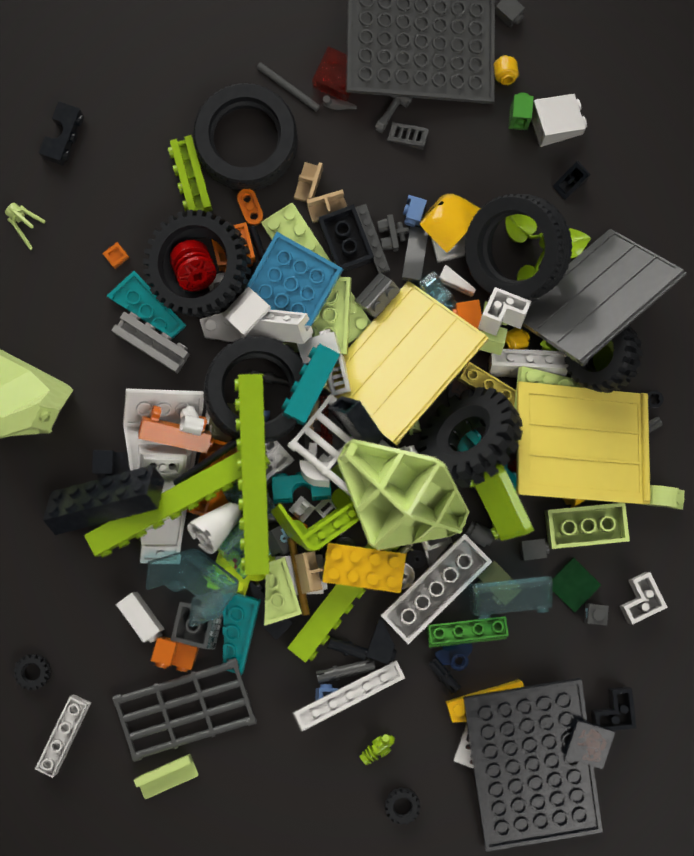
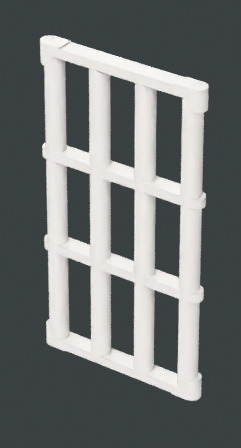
M330 394L297 436L288 443V447L298 452L321 472V475L328 477L350 496L346 483L330 470L337 461L343 447L338 452L309 427L315 419H318L342 439L345 444L354 439L321 413L327 404L331 406L337 400V398ZM304 433L333 457L327 466L297 442ZM383 439L380 441L379 445L391 447Z

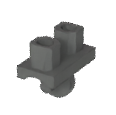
M393 214L387 215V219L377 221L379 233L389 231L390 237L381 238V246L383 250L392 249L393 252H398L397 236H399L400 242L406 241L405 234H408L410 231L409 228H403L402 222H398V229H395Z

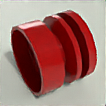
M186 240L173 248L170 254V262L178 283L184 290L191 292L200 291L213 283L217 271L205 244L197 240Z

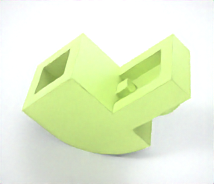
M650 485L651 501L648 506L683 510L685 491L674 487Z

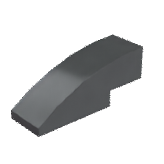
M410 226L402 280L421 282L428 233L423 228Z

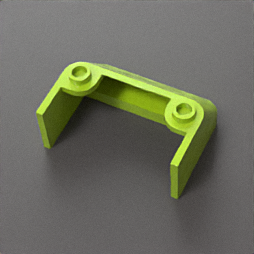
M497 463L495 465L499 472L494 476L490 477L487 472L484 473V482L476 485L471 481L470 488L474 487L477 490L492 521L493 528L490 530L495 539L504 541L527 535L534 531L510 478L501 464Z
M337 464L331 471L344 481L340 467ZM340 487L331 496V501L336 509L308 529L301 521L292 520L281 503L271 511L287 536L310 552L317 551L359 521L351 497Z

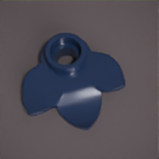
M472 643L442 646L443 650L435 652L436 658L443 665H450L454 670L461 671L468 666V656L471 654L473 646ZM457 657L462 658V664L457 665L455 659Z

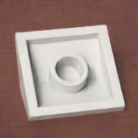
M247 287L222 315L246 336L271 307L250 287Z

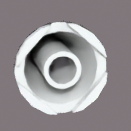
M228 502L192 520L187 525L188 531L193 540L197 538L201 542L198 545L201 549L209 554H213L219 549L240 520L242 511H239L238 504Z

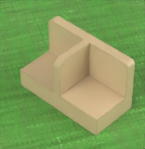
M307 162L304 163L302 173L299 175L294 199L307 203L306 200L315 197L323 171V163L319 162L318 166Z
M343 190L306 200L312 223L318 222V217L347 207Z
M315 551L294 555L302 594L323 590L319 572L324 571V569H318Z

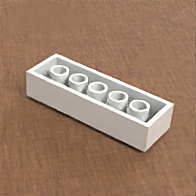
M463 534L381 614V617L409 644L492 561L466 534Z

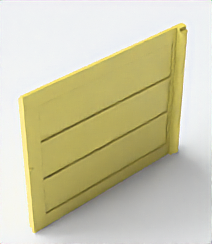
M407 281L397 296L384 308L383 312L367 326L348 348V355L343 354L351 392L334 397L339 399L341 396L360 401L381 433L397 446L405 434L489 338L413 283ZM335 364L334 368L339 367L340 364ZM340 370V371L333 372L332 374H333V375H337V374H340V373H342V372H341V370ZM343 377L334 379V383L342 381ZM327 379L323 388L331 394ZM344 384L335 386V390L345 388Z
M518 381L517 411L523 424L520 427L523 431L521 440H517L519 445L517 448L518 495L650 504L648 393L621 391L605 393L581 387Z

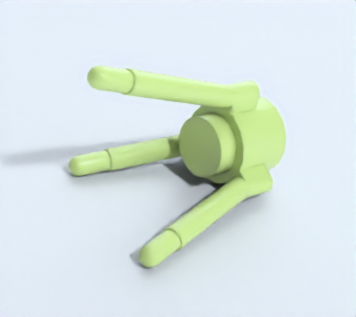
M12 203L6 208L5 214L9 217L8 221L14 226L24 243L32 250L33 247L16 222L23 221L33 229L34 226L25 218V214L41 223L46 221L22 205L18 206L16 203Z

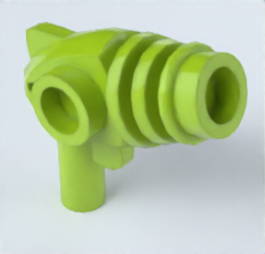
M384 734L372 741V748L368 746L365 752L363 751L359 756L362 762L368 765L372 763L371 761L374 762L375 759L379 760L377 755L384 757L390 753V747L395 741L394 736Z

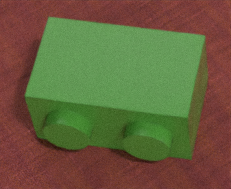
M528 93L514 95L510 106L509 128L528 129L532 119L534 96H529Z

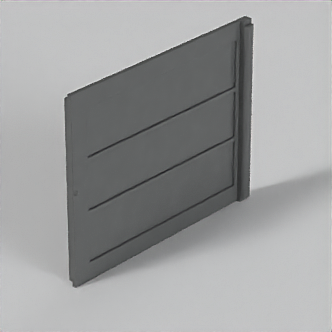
M609 229L569 263L566 274L563 275V279L557 286H554L551 291L540 297L527 299L531 301L522 326L580 365L585 366L592 356L678 283L687 273L684 269L616 231Z

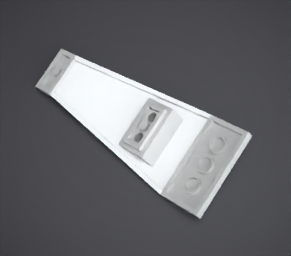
M126 389L123 427L130 471L156 463L154 467L164 479L163 493L175 486L173 480L194 467L197 451L139 439L138 431L142 416L151 418L153 405L159 406L162 409L159 420L176 424L181 423L180 412L182 408H186L188 405L195 407L198 416H202L204 392ZM187 509L182 511V516L177 519L171 520L169 518L164 521L165 525L155 530L151 528L146 531L147 535L140 538V563H179Z

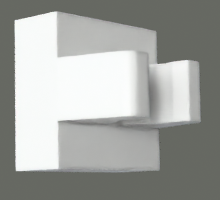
M300 496L289 511L304 523L315 510V507Z

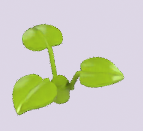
M522 214L510 215L505 220L508 236L517 243H524L527 238H540L539 245L543 249L535 268L531 265H526L518 271L517 281L526 280L534 276L539 270L538 267L545 255V240L542 233L532 236L537 229V225L531 217ZM569 228L572 238L571 258H576L584 251L591 237L581 231Z

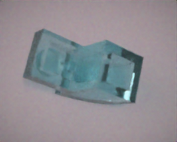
M432 271L419 282L421 290L450 310L455 307L456 301L453 294L443 286L435 271Z

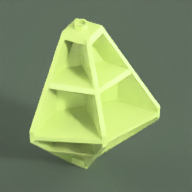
M1 349L0 439L9 436L51 433L52 426L60 410L72 394L73 389L68 384Z
M352 439L344 445L337 462L369 545L377 550L447 538L457 533L461 534L466 524L469 510L443 462L434 457Z

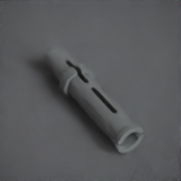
M372 658L338 667L335 665L330 669L316 671L318 683L331 680L339 681L340 678L375 671V665Z

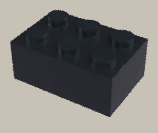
M354 204L318 217V222L333 262L344 269L342 273L374 262V255Z

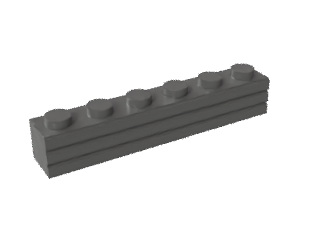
M367 205L355 207L374 255V264L378 274L390 272Z

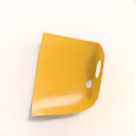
M447 193L442 195L425 213L420 225L448 253L468 231L471 220H473L474 215L481 208L458 195Z

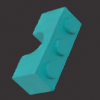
M301 472L290 476L280 473L276 474V477H272L274 504L293 503V493L299 487H306L311 491L312 501L331 499V484L330 487L310 485L304 480Z

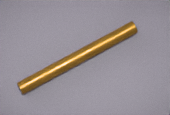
M288 538L287 541L302 616L309 615L306 593L302 594L294 556L298 554L296 542Z

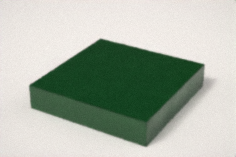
M572 558L546 586L575 613L601 584L575 558Z

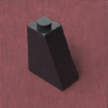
M341 396L328 408L354 439L379 445L380 441L384 438L360 401Z

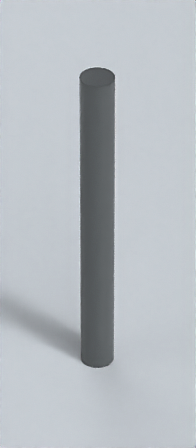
M260 62L256 68L311 109L316 112L320 108L319 104Z

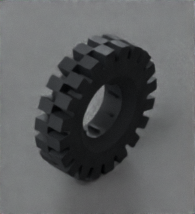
M476 387L474 393L471 389L462 391L461 400L457 395H454L448 399L450 404L448 408L441 404L436 409L440 416L435 417L431 415L426 424L430 428H422L420 437L423 440L418 441L417 449L420 451L418 454L434 457L443 462L456 486L459 485L461 488L470 487L471 481L476 485L484 482L485 472L490 477L498 473L499 471L495 465L499 463L505 466L510 461L506 452L515 454L519 446L516 440H521L523 431L520 427L523 424L518 411L504 394L493 388L486 390L484 387ZM486 427L485 434L478 444L469 450L457 451L458 444L465 434L475 428Z

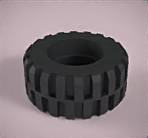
M628 325L612 339L614 346L613 357L610 363L600 371H596L594 367L593 356L585 366L580 365L568 356L564 357L565 364L568 365L566 367L568 374H571V378L579 383L580 386L594 391L611 393L613 390H621L623 388L622 385L627 386L631 383V377L635 378L637 375L636 370L638 367L640 368L642 363L640 362V357H643V350H640L642 343L637 338V332Z

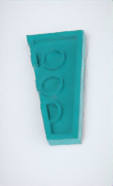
M135 271L129 274L107 295V298L129 312L136 314L140 319L150 323L172 339L186 327L184 322L170 308L164 306V303L156 299L157 295L151 293L149 285Z
M224 589L222 590L224 624L222 627L224 635L223 663L236 658L242 675L261 600ZM234 668L227 670L229 672L235 673Z

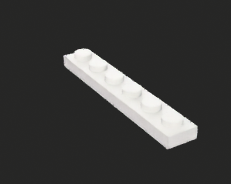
M397 660L293 712V716L300 731H304L403 680L405 676Z

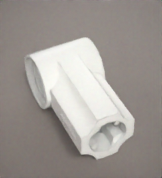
M188 405L186 408H182L180 412V431L200 436L204 426V419L199 418L195 407Z

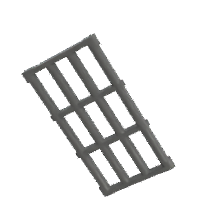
M233 658L217 666L197 672L192 671L191 674L159 684L157 682L153 686L124 695L113 696V702L117 709L133 762L172 748L178 749L179 746L210 736L213 738L217 734L245 725L257 724V719L253 713L239 669L238 660ZM235 669L237 680L201 690L198 679ZM194 681L197 692L164 702L161 691ZM237 687L241 688L244 698L207 708L205 697ZM153 693L157 694L159 704L124 715L121 703ZM200 700L203 711L170 720L167 709ZM246 705L249 713L248 717L213 727L210 716ZM162 711L165 719L164 723L130 733L127 722ZM206 718L209 729L176 739L174 727ZM165 730L169 731L171 741L140 751L135 750L133 740Z

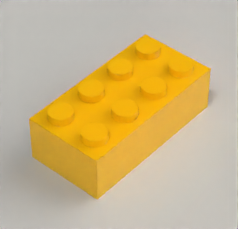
M328 543L322 582L401 593L406 554Z

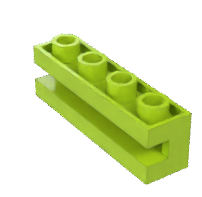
M192 135L185 136V140L177 141V139L170 140L171 147L168 148L170 158L175 159L176 165H173L175 176L180 177L181 182L177 184L180 194H184L186 199L182 201L185 212L187 210L195 212L203 210L206 213L207 211H213Z

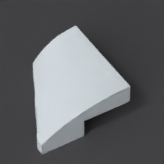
M277 440L265 444V452L271 464L267 465L269 468L266 470L267 485L272 481V477H276V474H280L295 461Z

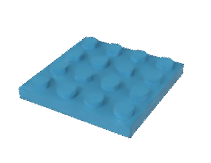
M276 232L246 288L250 287L271 307L270 310L307 313L309 321L305 325L312 326L344 269Z

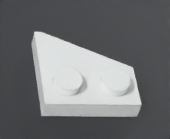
M224 312L199 319L206 339L233 342L245 338L240 337L238 329L222 315Z

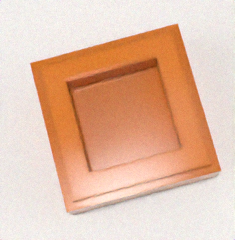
M118 242L102 253L114 269L130 258Z

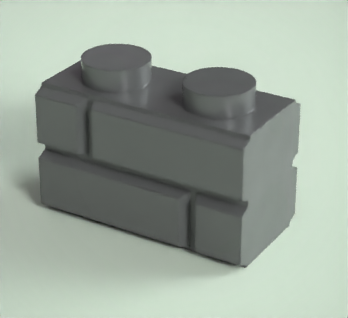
M379 273L355 299V302L364 312L376 318L392 299L397 296L400 289L390 278Z

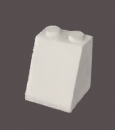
M575 94L533 101L531 120L540 147L583 135L585 132L587 121L581 115V103L579 99H576Z

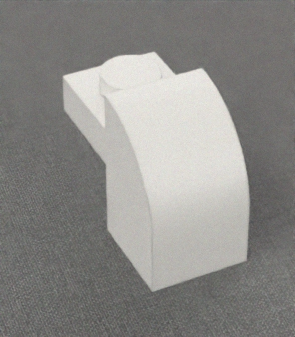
M309 443V449L306 450L317 458V443ZM305 458L300 460L301 475L307 483L317 487H330V479L321 475V472ZM322 462V463H323L325 466H327L330 462Z

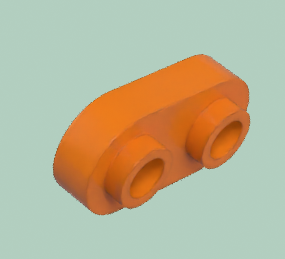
M242 189L238 193L237 200L245 221L251 226H257L263 221V212L256 194L251 189ZM249 197L251 198V200L249 202H245L244 198ZM252 214L257 215V218L254 220L250 217Z

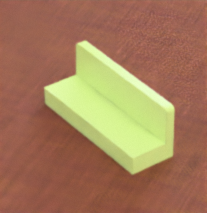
M188 754L136 777L134 783L136 787H140L144 799H148L197 777L199 773L191 754Z

